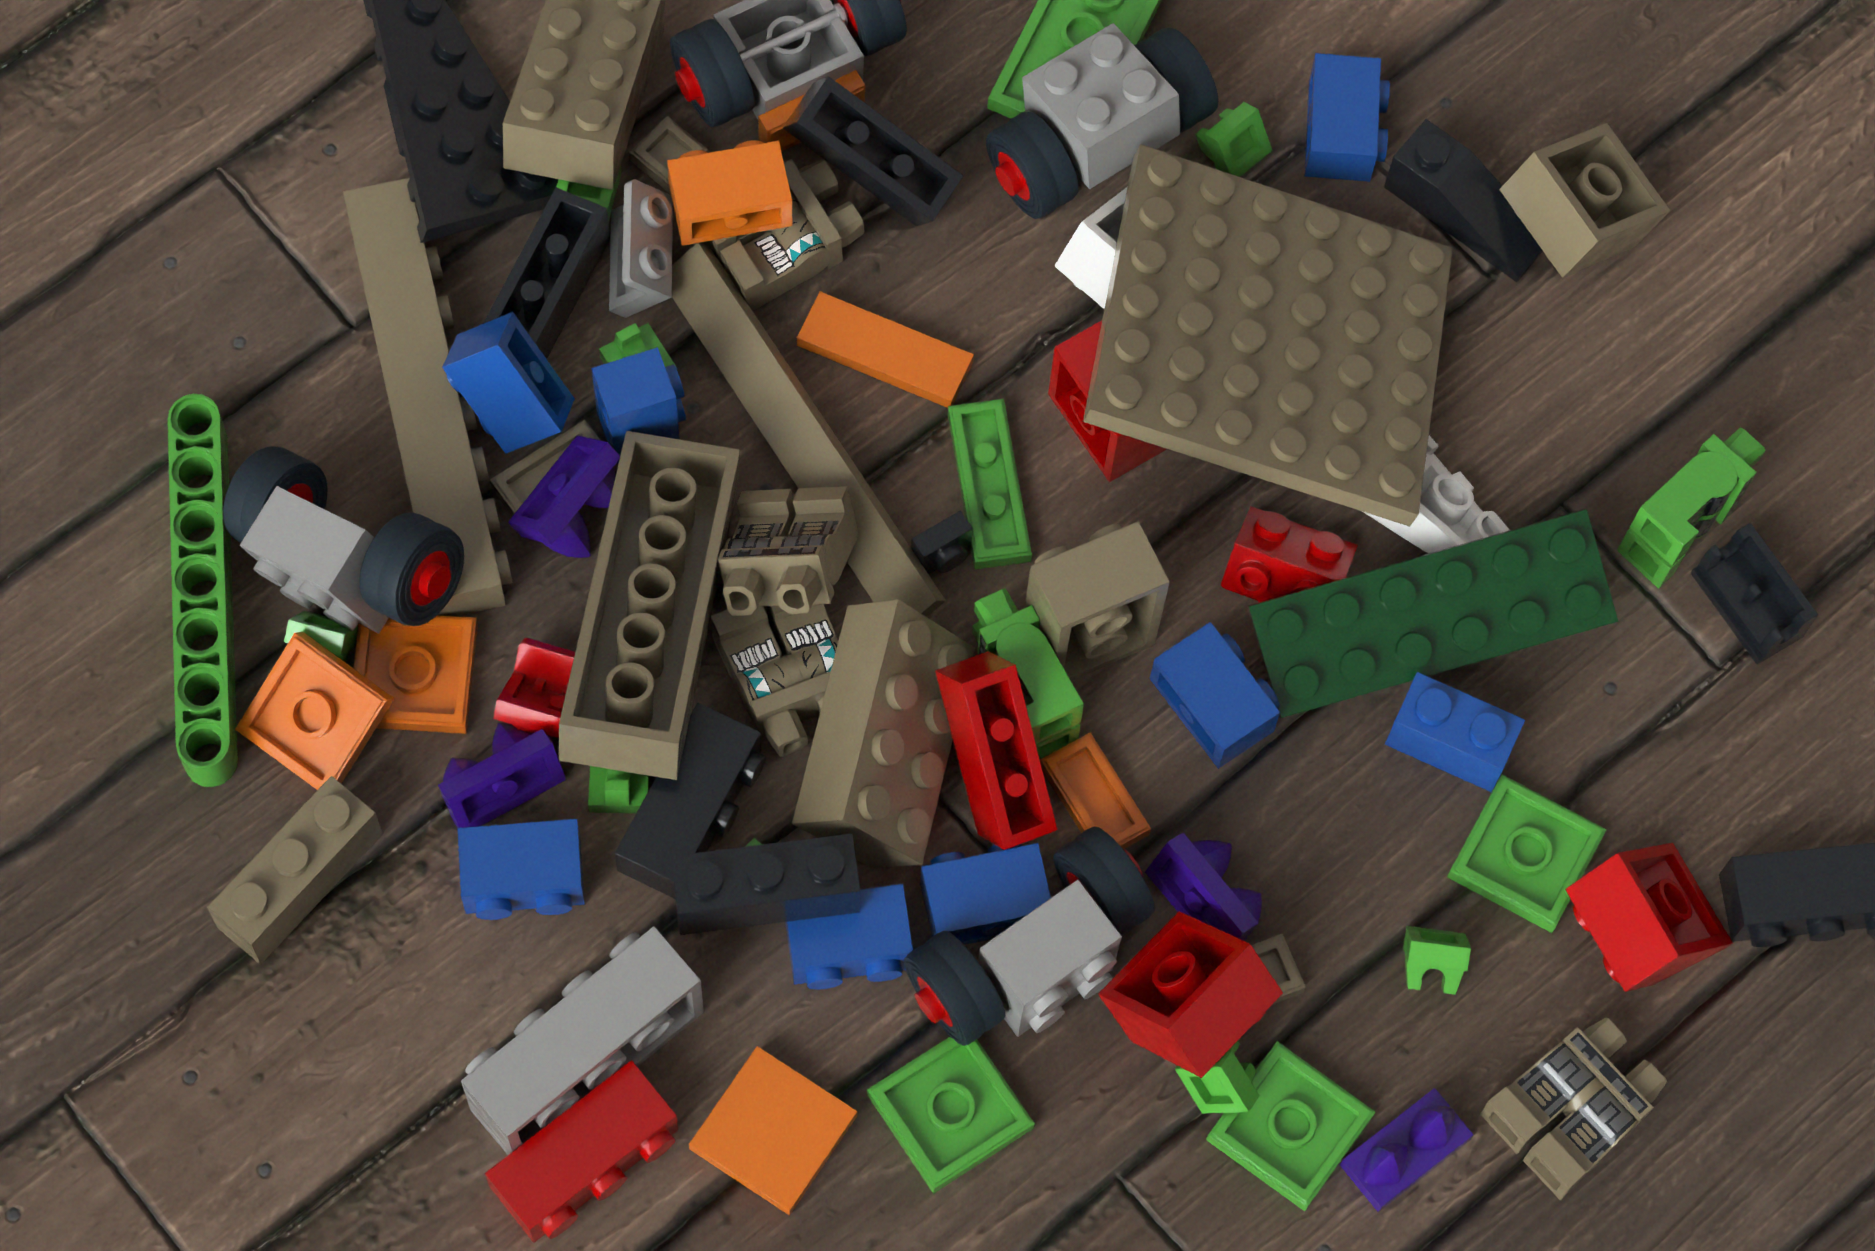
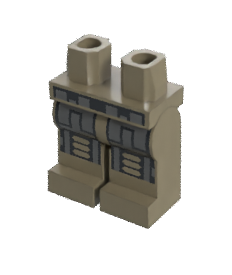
M848 486L798 488L794 498L791 489L742 491L737 502L740 514L739 522L733 538L727 540L725 549L721 550L717 559L724 582L723 594L728 612L732 616L752 615L758 606H779L788 614L808 613L813 604H831L834 596L833 585L838 582L859 536Z
M1609 1018L1600 1020L1583 1032L1578 1027L1574 1029L1562 1042L1546 1053L1508 1087H1504L1492 1097L1480 1113L1516 1154H1519L1563 1113L1567 1116L1551 1132H1548L1540 1139L1523 1159L1527 1166L1560 1201L1647 1117L1654 1108L1651 1105L1667 1083L1666 1078L1652 1063L1645 1059L1625 1077L1609 1061L1627 1043L1624 1034Z

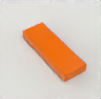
M821 291L797 336L798 347L946 408L953 406L974 361V354Z

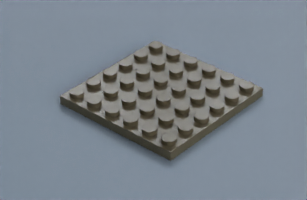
M1140 144L1132 161L1083 422L1410 527L1419 515L1453 248Z

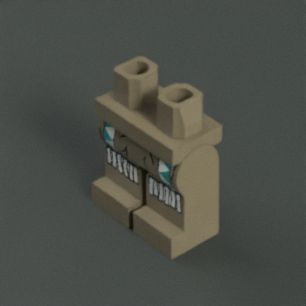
M792 159L784 163L792 197L793 226L703 242L709 245L752 311L814 277L826 267L830 269L843 262L842 248L864 234L863 219L853 203L848 201L827 213L819 203L839 192L836 177L825 160L804 166L799 170Z
M813 604L808 613L788 614L779 606H767L766 614L764 607L758 606L752 615L732 616L728 609L711 615L713 641L752 720L754 729L761 732V737L766 735L779 757H784L801 750L808 745V737L801 722L820 715L838 645V639L824 604ZM768 620H769L770 625H771V627H772V629H773V632H774V634H775V636H776V639H777V641H778V643H779V646H780V648H781V650H782L783 656H781V652H780L779 647H778V645H777V643H776V640H775V638H774V636H773V633H772V631H771V629H770V626H769V624H768Z

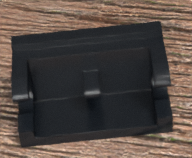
M1751 523L1737 530L1731 537V541L1721 549L1717 545L1711 547L1704 554L1699 565L1691 572L1693 578L1757 665L1803 638L1818 616L1815 609Z

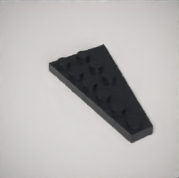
M363 0L366 14L372 18L377 39L374 43L377 60L383 62L386 80L383 86L399 154L405 157L410 176L407 188L411 202H416L420 218L417 226L420 243L543 210L557 186L558 179L503 168V121L510 101L446 0Z

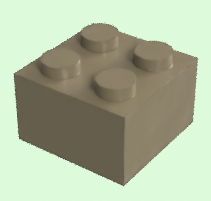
M1608 123L1534 151L1499 189L1562 278L1635 248L1670 212L1668 206Z

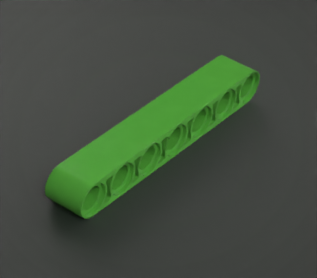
M189 394L175 401L168 414L175 735L178 756L187 775L200 786L215 787L231 779L236 771L238 762L237 731L235 730L237 720L231 535L225 527L223 518L224 500L229 487L228 437L218 406L214 401L202 394ZM200 422L210 424L209 428L202 434H186L188 428L193 424ZM209 475L212 477L210 482L203 487L190 488L187 486L189 481L195 476ZM205 527L214 530L206 540L200 542L188 540L190 534L196 529ZM212 581L216 583L212 591L205 595L194 596L189 594L192 587L198 582ZM214 635L217 637L214 645L206 650L191 649L194 640L200 636ZM214 689L219 691L215 701L208 705L197 706L192 704L195 695L202 690ZM216 744L221 747L218 755L212 760L200 762L193 759L196 751L204 745Z

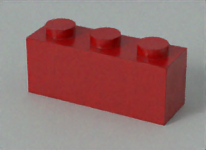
M987 651L935 670L977 834L1006 850L1058 830L1016 664Z
M631 1060L489 1169L485 1176L491 1190L533 1243L545 1234L549 1239H553L567 1230L577 1220L578 1214L575 1211L595 1196L598 1201H601L617 1191L627 1180L624 1172L643 1158L647 1163H650L663 1155L676 1141L672 1135L679 1130L677 1115Z

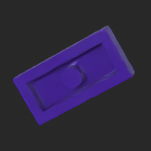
M577 435L508 523L521 537L542 542L557 553L574 558L590 557L589 532L579 510L584 504L596 508H609L616 477L613 467L620 459V455L608 442Z
M499 722L493 736L492 756L481 762L466 758H451L446 767L443 782L438 784V787L457 828L482 826L566 780L554 746L543 729L531 733L518 730L512 724Z
M1184 833L1168 841L1145 871L1148 877L1177 912H1183L1245 941L1259 924L1262 897L1261 893L1250 889L1229 888L1222 879L1231 859V843L1217 840L1191 842Z
M1434 1088L1341 1161L1340 1166L1376 1211L1379 1212L1469 1142L1474 1134Z

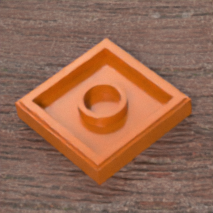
M437 615L423 625L408 626L389 617L379 634L361 624L358 625L354 669L395 698L377 726V729L467 734L478 628L476 618Z
M296 632L235 730L318 790L331 776L342 784L395 698L306 633Z
M757 1046L688 1144L689 1150L790 1216L857 1118L858 1111Z

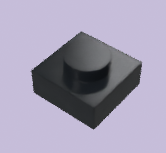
M960 510L912 538L911 549L928 574L936 570L940 573H946L956 568L967 558L968 551L971 550L973 528Z

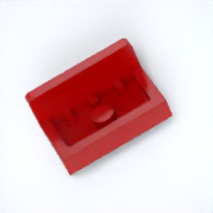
M1250 506L1234 543L1221 586L1229 591L1262 602L1342 579L1348 574L1358 545L1343 540L1334 533L1318 531L1288 520L1279 513L1263 511Z
M524 638L518 647L514 672L497 698L493 719L512 724L518 730L533 733L543 729L546 735L559 738V722L575 652L534 639Z

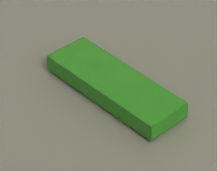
M1004 399L948 406V420L965 518L973 528L971 552L974 570L1031 562L1032 552Z

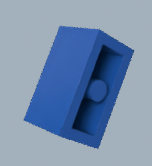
M1315 53L1308 86L1304 177L1370 182L1376 161L1385 162L1388 129L1379 128V113L1387 112L1390 81L1380 80L1381 58Z
M513 312L457 334L442 366L451 386L463 395L477 414L484 431L493 436L505 454L562 432L575 400Z
M658 347L592 368L597 416L606 441L620 456L626 431L680 439L678 423L686 421L681 398L685 397L684 390L675 365L672 364L665 367Z
M1209 622L1156 657L1153 662L1150 680L1219 769L1274 732L1280 715L1278 710L1280 704L1270 685L1261 678L1255 680L1244 666L1245 658L1236 641L1226 633L1221 636L1214 625Z
M1417 672L1385 745L1492 792L1507 763L1525 719Z
M577 819L457 828L461 899L466 914L476 913V917L479 919L498 920L511 916L512 910L536 909V912L542 915H559L571 911L574 905H585L581 838Z
M1038 843L1026 846L1019 844L1006 850L993 845L986 854L966 858L962 852L945 853L931 859L930 865L921 867L920 887L932 937L939 932L948 931L964 945L995 938L1051 899Z
M903 884L860 889V913L785 922L794 985L807 983L809 989L833 988L841 985L843 978L866 975L868 981L872 982L896 979L902 976V970H906L904 958L913 951Z

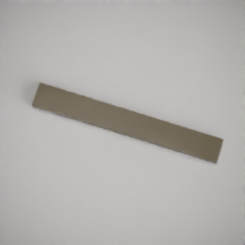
M696 243L672 265L673 300L798 488L848 486L859 536L847 563L872 601L880 602L899 599L924 616H929L946 601L709 245L706 243Z

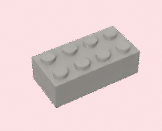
M654 926L642 936L634 932L625 937L611 951L609 956L612 960L595 974L590 970L579 974L562 991L564 998L546 1013L543 1009H537L529 1014L515 1028V1038L498 1051L494 1047L488 1048L474 1058L466 1067L465 1072L468 1075L461 1080L470 1110L507 1155L632 1060L638 1067L704 1013L701 980Z

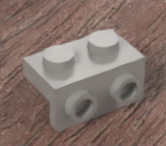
M636 179L624 185V204L611 210L609 311L624 318L672 298L671 195Z

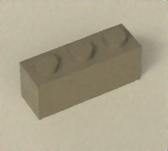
M331 776L207 906L217 928L261 965L383 835L376 812Z

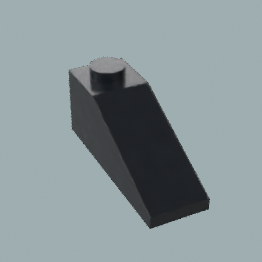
M1425 119L1393 156L1384 188L1515 282L1519 281L1543 252L1499 190L1502 184L1470 149L1429 120Z

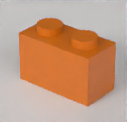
M751 140L740 143L733 149L711 153L695 150L684 153L677 159L667 160L669 189L682 246L793 226L792 197L779 140L767 143Z

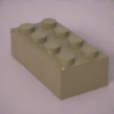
M545 0L503 121V168L613 190L664 33L665 0Z
M899 599L848 605L792 824L817 838L853 834L856 860L870 868L922 865L953 740L935 670L973 657L975 647Z

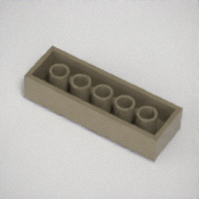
M626 431L560 717L559 761L677 780L709 629L710 616L720 576V567L717 559L721 550L725 549L738 489L740 449Z

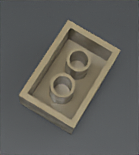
M1139 521L1121 528L1120 524L1106 526L1092 534L1088 540L1089 542L1070 550L1065 546L1053 548L1040 555L1035 560V564L1030 567L1025 608L1033 606L1040 619L1039 629L1046 636L1070 680H1074L1155 645L1170 581Z

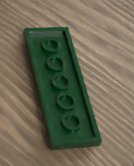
M1587 509L1248 605L1269 682L1279 700L1280 707L1278 710L1280 711V718L1413 681L1417 672L1430 676L1619 622Z

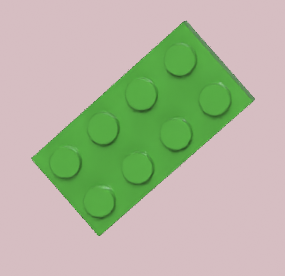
M1038 0L988 97L987 109L1011 119L1025 112L1022 77L1112 23L1119 28L1133 45L1141 42L1162 0Z

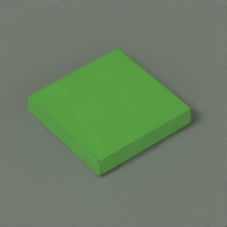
M1502 774L1447 878L1552 933L1570 901V897L1565 889L1582 878L1607 829Z
M948 1037L867 1089V1096L933 1194L1033 1130L1035 1123L977 1039L971 1044L963 1046L953 1038Z
M1277 1041L1256 1069L1252 1084L1260 1096L1249 1112L1224 1113L1210 1131L1206 1140L1300 1209L1306 1211L1376 1112Z

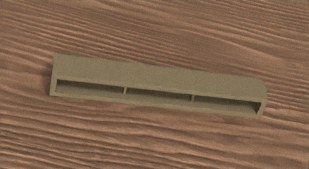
M409 178L343 191L413 513L421 514L436 523L450 528L460 537L463 543L464 566L460 581L452 598L438 614L440 616L457 617L506 606L502 586L513 584L506 551L494 552L490 534L501 532L494 498L482 500L478 482L489 480L482 446L470 448L467 431L478 429L474 410L464 397H459L458 392L451 386L446 372L442 368L452 347L447 346L444 330L455 327L448 296L436 297L433 280L443 278L436 245L425 247L424 243H420L417 230L420 218L416 202H411L407 188Z

